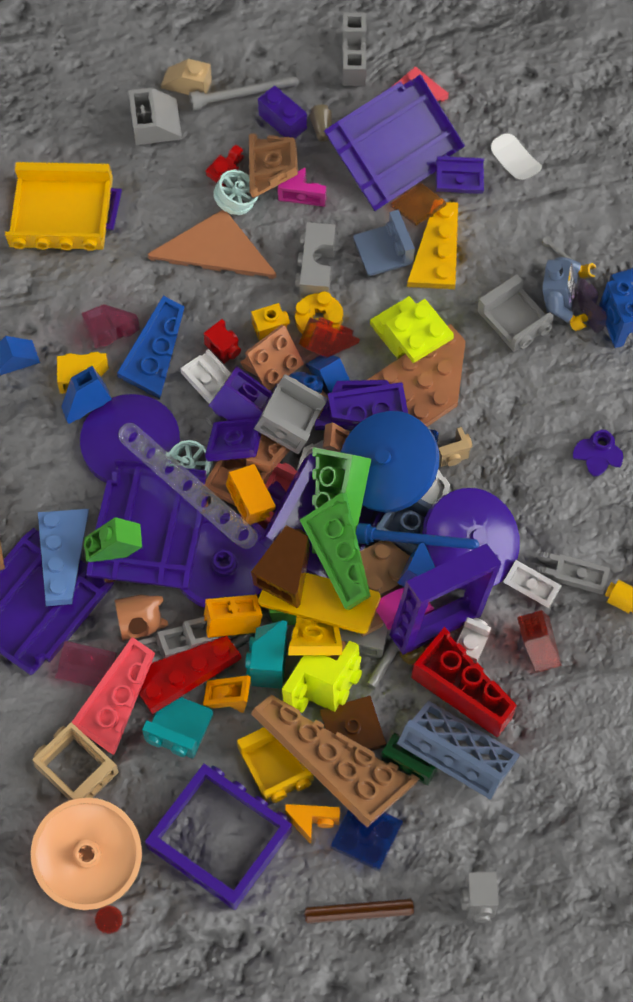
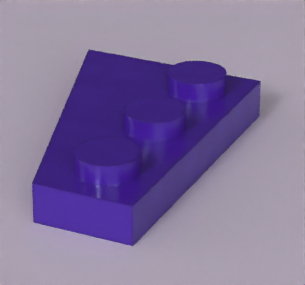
M403 382L328 393L329 408L333 421L359 424L364 419L380 412L399 411L408 413Z

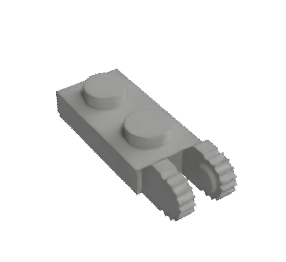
M548 552L539 553V561L548 565H557V568L554 570L538 566L535 567V571L549 579H553L555 582L604 594L610 568L562 554L559 556Z

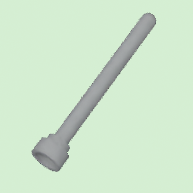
M289 77L208 94L200 93L199 91L189 92L190 104L193 111L200 110L203 106H206V103L266 92L274 85L279 89L296 86L298 79L297 77Z

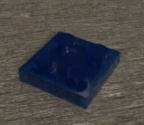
M348 809L330 848L380 872L403 825V821L384 812L370 826L366 827Z

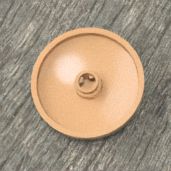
M97 798L74 799L54 808L38 826L31 846L32 869L37 882L44 892L56 902L66 907L80 910L98 909L122 897L137 878L142 861L141 840L132 820L117 806Z

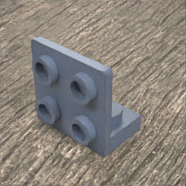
M399 209L389 212V222L386 223V226L353 236L354 243L368 276L414 263L415 248Z

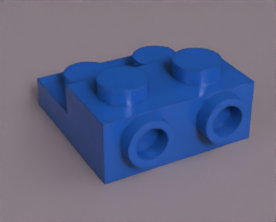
M626 278L607 282L598 306L614 348L624 346L629 333H633V288Z

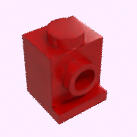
M223 319L204 332L205 346L223 364L230 359H235L241 353V348L238 346V337L232 330L228 331L226 329Z

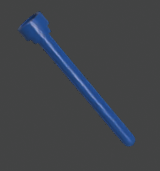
M359 523L356 529L358 544L368 545L370 542L380 540L411 544L425 543V545L463 549L479 547L478 540L470 538L376 530L371 524Z

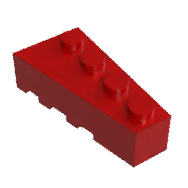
M444 627L414 663L411 678L498 738L512 720L517 705L494 680L491 681L479 663H475L466 654V649L460 643L457 644L450 636L451 633Z

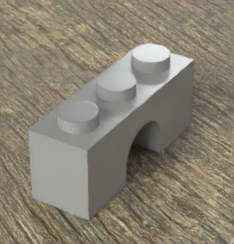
M343 13V86H366V13Z
M307 222L306 232L301 231L300 246H304V251L299 252L298 266L302 268L301 273H296L295 287H300V297H306L323 291L329 293L331 266L320 265L316 260L322 257L333 258L336 225Z

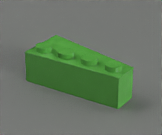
M313 447V456L316 457V469L312 470V479L316 480V495H312V505L315 506L316 510L340 493H345L356 532L371 459ZM312 545V553L317 554Z

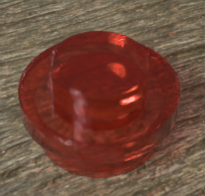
M114 906L102 907L95 916V924L98 930L104 934L117 932L123 924V916L120 910Z

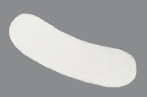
M503 134L493 140L491 144L493 154L515 178L521 180L528 179L541 171L542 165L527 152L514 135Z

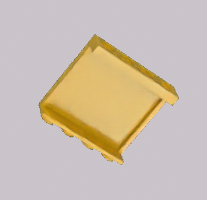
M16 162L15 172L18 179L10 231L5 232L9 247L16 249L38 248L41 250L48 248L62 250L85 249L87 251L104 250L113 180L110 165Z

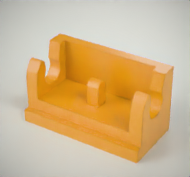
M255 464L229 472L226 487L246 527L269 518V512L275 510L276 505Z
M257 594L205 600L204 621H207L206 633L208 638L256 633V628L260 627L262 612Z

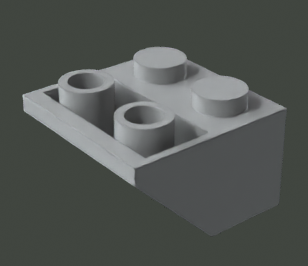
M153 88L128 91L136 145L182 140L176 98Z

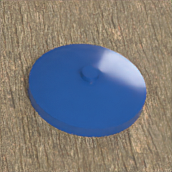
M399 411L380 412L364 419L350 432L341 449V453L371 459L362 506L376 512H396L415 504L428 492L439 468V449L432 432L416 417Z

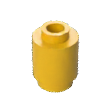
M618 580L616 584L611 582L605 593V596L609 597L607 603L628 614L630 612L633 613V586L621 580Z

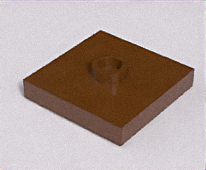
M370 695L345 702L344 705L339 704L335 712L328 708L320 710L324 728L334 734L339 732L371 751L386 747V741Z

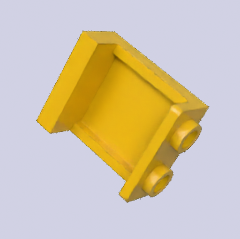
M265 727L237 740L238 750L262 798L267 803L271 801L277 803L285 799L287 793L295 789L302 791L308 788L311 782L314 781V775Z

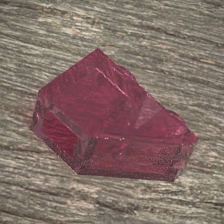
M105 304L81 313L84 327L95 348L108 346L113 341L122 337L132 336L140 330L136 314Z

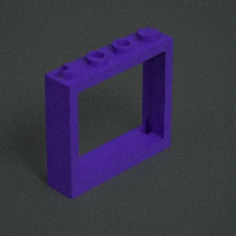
M487 543L406 581L389 633L403 655L433 641L444 627L451 632L463 626L467 617L471 619L481 617L502 564L498 554L495 555ZM468 583L463 597L425 615L430 601Z
M203 763L145 840V844L148 850L227 906L236 910L292 833L291 819L281 811L275 813L269 809V804L257 795L252 797L246 793L247 789L238 781L230 782L224 777L225 774L216 766L212 765L210 768ZM206 778L279 828L234 890L161 840L162 836Z

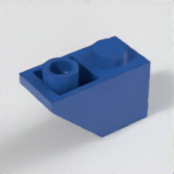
M93 366L70 379L61 406L68 424L81 419L87 413L102 407L112 400L106 384Z

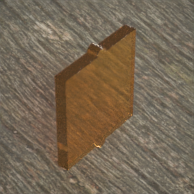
M422 183L408 192L405 191L404 195L391 203L392 208L395 210L399 209L400 214L415 226L428 217H433L434 213L447 205L446 201Z

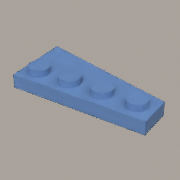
M89 509L38 512L46 606L68 605L73 602Z

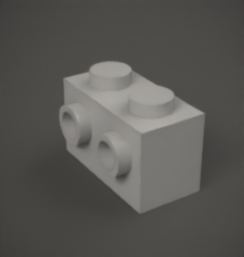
M496 872L468 873L465 887H462V894L460 895L461 911L466 910V919H473V922L485 923L489 922L490 918L495 917L499 906Z

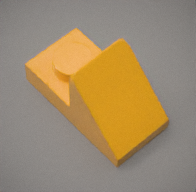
M246 675L208 680L203 706L210 709L232 707L244 713L251 677Z
M286 804L285 815L291 819L292 825L311 844L312 824H317L321 828H333L334 825H339L340 807Z

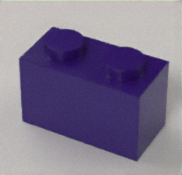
M275 85L258 98V115L283 137L296 139L307 130V112Z

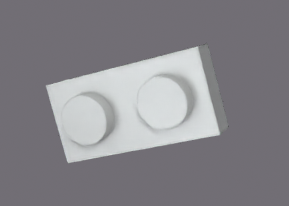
M515 560L503 581L505 584L547 608H550L562 587L560 584Z

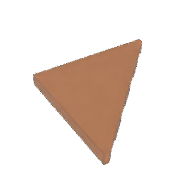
M224 210L217 212L148 253L150 261L162 260L169 261L170 264L188 266L189 264L202 266L203 269L221 271L222 269L235 271L236 274L254 276L255 274L268 276L269 279L276 278V272L231 216Z

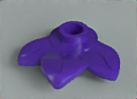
M607 430L596 431L592 434L591 438L580 440L573 451L574 459L586 460V467L594 477L603 474L609 465L620 468L624 458L622 450L615 445L613 435ZM598 441H604L606 445H600Z

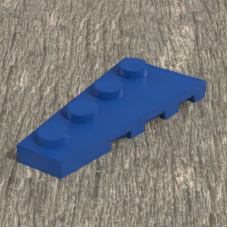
M165 296L161 298L118 370V378L159 399L161 398L185 306Z

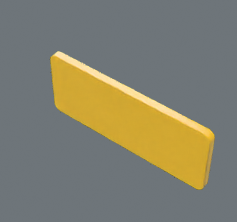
M306 573L301 604L298 608L264 590L261 591L258 602L261 607L366 634L372 623L381 596L379 592L369 589L371 597L352 609L347 610L344 608L329 578Z

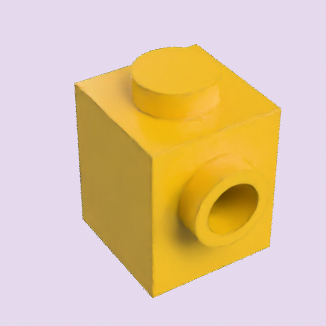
M279 303L251 311L252 325L259 341L280 325L286 328L287 325H290L289 316L286 310L282 311Z

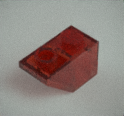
M320 316L318 320L312 317L309 318L299 345L328 358L358 344L360 339L353 335L354 330L340 325L339 329L333 327V321Z
M543 610L517 617L524 645L536 673L562 666L549 616Z

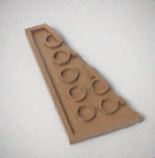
M270 695L256 706L251 713L366 827L370 826L420 779L413 774L408 776L399 771V766L392 762L387 764L376 758L374 752L339 732L334 734L323 728V723L317 720L312 722L302 716L300 710L273 695Z

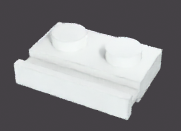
M209 349L206 350L205 354L199 355L181 368V374L209 404L231 374Z

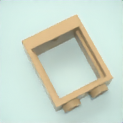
M72 722L67 727L62 726L54 734V739L47 746L42 745L35 752L32 759L35 768L69 800L93 798L119 773L117 765ZM73 740L82 746L101 765L74 792L47 767Z

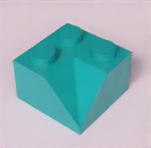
M279 621L257 627L255 637L250 636L245 668H247L246 675L251 677V686L283 688L288 644L287 621Z

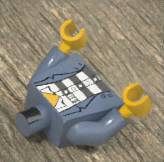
M557 257L554 260H548L546 263L543 295L547 314L551 312L565 322L570 321L571 328L575 331L586 328L587 326L584 322L589 320L588 316L584 313L577 316L573 315L572 309L578 277L577 273L581 279L595 277L590 272L591 269L596 268L594 263L581 265L580 262L567 257Z

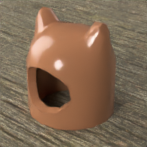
M140 594L115 599L123 641L130 640L132 637L135 639L147 637L157 630L168 626V621L161 618L159 605L164 601L162 596Z

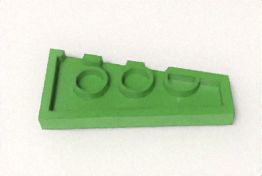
M342 492L300 519V522L344 608L350 610L371 597L347 495Z

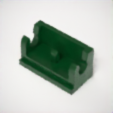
M394 732L382 751L381 760L387 764L389 762L399 766L398 770L409 776L411 774L420 778V782L428 786L438 768L398 745L400 736Z

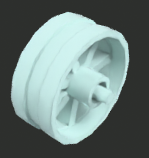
M230 170L222 174L213 191L217 205L233 215L248 213L258 196L254 198L251 196L249 174L239 170Z
M186 440L181 441L171 449L166 464L176 466V462L179 460L181 463L180 467L201 469V466H205L204 470H206L207 479L215 466V461H197L203 453H206L207 447L199 442ZM191 447H199L198 451L192 457ZM186 450V456L180 457L179 455L182 451Z

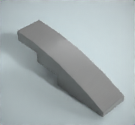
M204 617L184 621L180 627L157 632L156 637L139 640V642L155 653L152 660L153 663L224 636L208 638L206 633L207 621H204ZM230 635V636H227V637H228L229 639H231V638H234V637H236V636H238V635Z

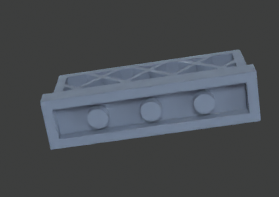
M427 701L413 720L410 719L397 743L490 800L520 756L517 752L430 701ZM427 712L437 716L438 719H430ZM434 727H443L445 732H436ZM451 727L459 729L462 733H453ZM457 740L466 741L468 746H459ZM474 741H479L484 746H476ZM480 754H489L491 760H483ZM497 754H501L509 760H499Z

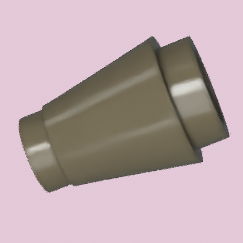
M316 105L310 109L309 118L318 141H328L329 139L324 130L332 125V111L329 110L327 105Z

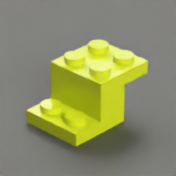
M408 296L370 319L371 327L394 356L399 359L406 354L412 363L417 362L454 339V333L426 299L416 304Z
M349 640L337 661L325 655H303L282 688L283 701L300 710L301 713L306 709L308 701L335 712L339 704H345L349 696V689L353 684L356 685L361 678L359 644Z

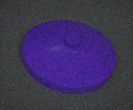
M138 394L113 397L112 400L102 407L94 409L86 418L80 433V448L84 462L88 469L105 483H107V480H112V471H116L115 459L167 465L166 461L169 452L176 444L181 442L177 421L170 410L161 402Z
M461 488L445 494L432 505L424 520L422 534L476 539L479 542V546L487 543L494 554H498L502 563L493 586L506 578L515 560L518 559L520 536L516 521L508 507L499 498L485 490ZM425 545L435 567L473 550ZM468 583L457 589L466 590Z
M218 512L205 515L189 588L180 589L190 601L205 608L206 599L255 594L259 598L262 589L254 586L251 571L268 550V548L258 543L265 531L263 527L258 523L246 527L241 515L237 513Z

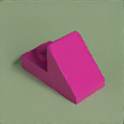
M306 168L298 171V175L278 185V201L325 207L326 186L318 183H306Z

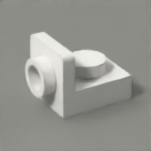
M467 617L457 644L460 643L466 649V654L475 663L478 662L487 643L491 627L485 621L478 618L471 619Z

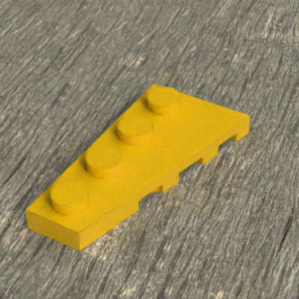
M434 202L407 282V287L455 289L458 203Z

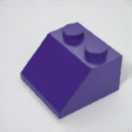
M236 366L208 406L213 409L216 415L224 417L228 421L260 418L273 393Z

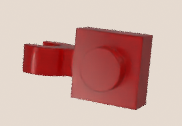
M234 145L226 158L220 155L205 170L206 176L217 183L221 175L226 171L239 170L236 165L244 158L241 154L243 149L238 145Z

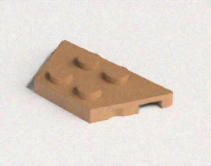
M249 134L250 193L252 198L298 175L297 144L295 138H279L268 135L267 139H258L256 134Z

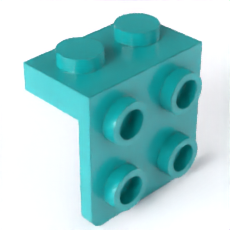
M180 697L157 711L152 722L146 720L142 729L144 739L155 747L162 746L169 749L177 756H187L194 759L212 720L213 711L208 707Z

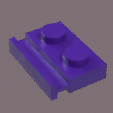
M437 156L436 192L483 194L484 158Z

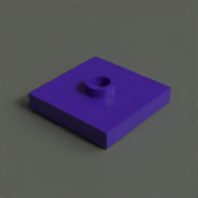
M259 418L214 422L205 453L207 462L256 457L262 434L254 429Z

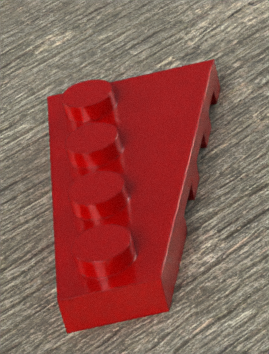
M224 636L153 662L150 665L139 696L153 715L241 660L240 652L230 639Z

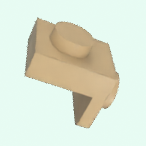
M462 427L456 428L455 443L438 448L440 467L446 465L455 466L462 460L469 458L472 441L469 434H464Z

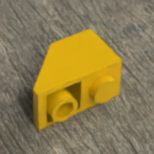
M91 352L83 355L68 353L64 356H57V384L60 394L66 393L70 379L91 366L95 368L101 377L109 369L107 354Z

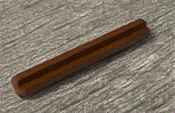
M412 899L306 907L304 910L306 923L407 916L414 913V903Z

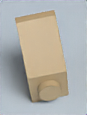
M187 59L170 66L164 76L161 89L186 95L194 91L207 94L212 81L211 65Z

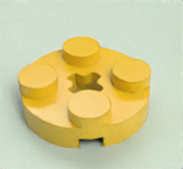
M323 291L311 294L296 304L295 324L304 336L308 337L309 335L316 337V340H325L333 337L340 330L343 322V309L338 300L332 297L330 293ZM316 313L324 314L323 320H319V318L314 319L313 317Z

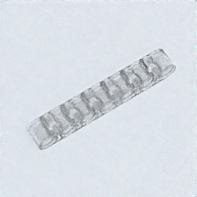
M127 423L120 428L118 437L121 443L230 540L245 549L251 548L256 544L258 539L256 530L134 423ZM137 432L136 440L129 442L130 434ZM155 448V455L152 458H147L148 450ZM174 464L173 472L165 475L166 466ZM192 480L191 489L183 491L184 483ZM207 496H211L210 505L203 508L201 506L202 500ZM230 513L229 521L226 524H220L221 515ZM244 529H248V538L244 541H239V533Z

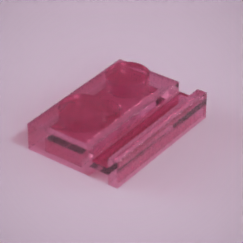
M64 641L58 665L59 668L55 678L96 688L114 663L117 653Z

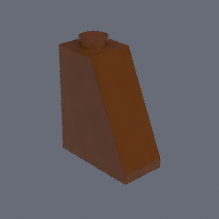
M286 525L251 571L254 586L296 608L301 604L310 554L308 536L298 528L293 529Z

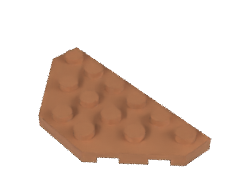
M451 324L448 327L454 333V339L415 363H412L405 354L367 379L387 380L389 384L403 382L408 414L419 419L427 427L458 405L466 341Z

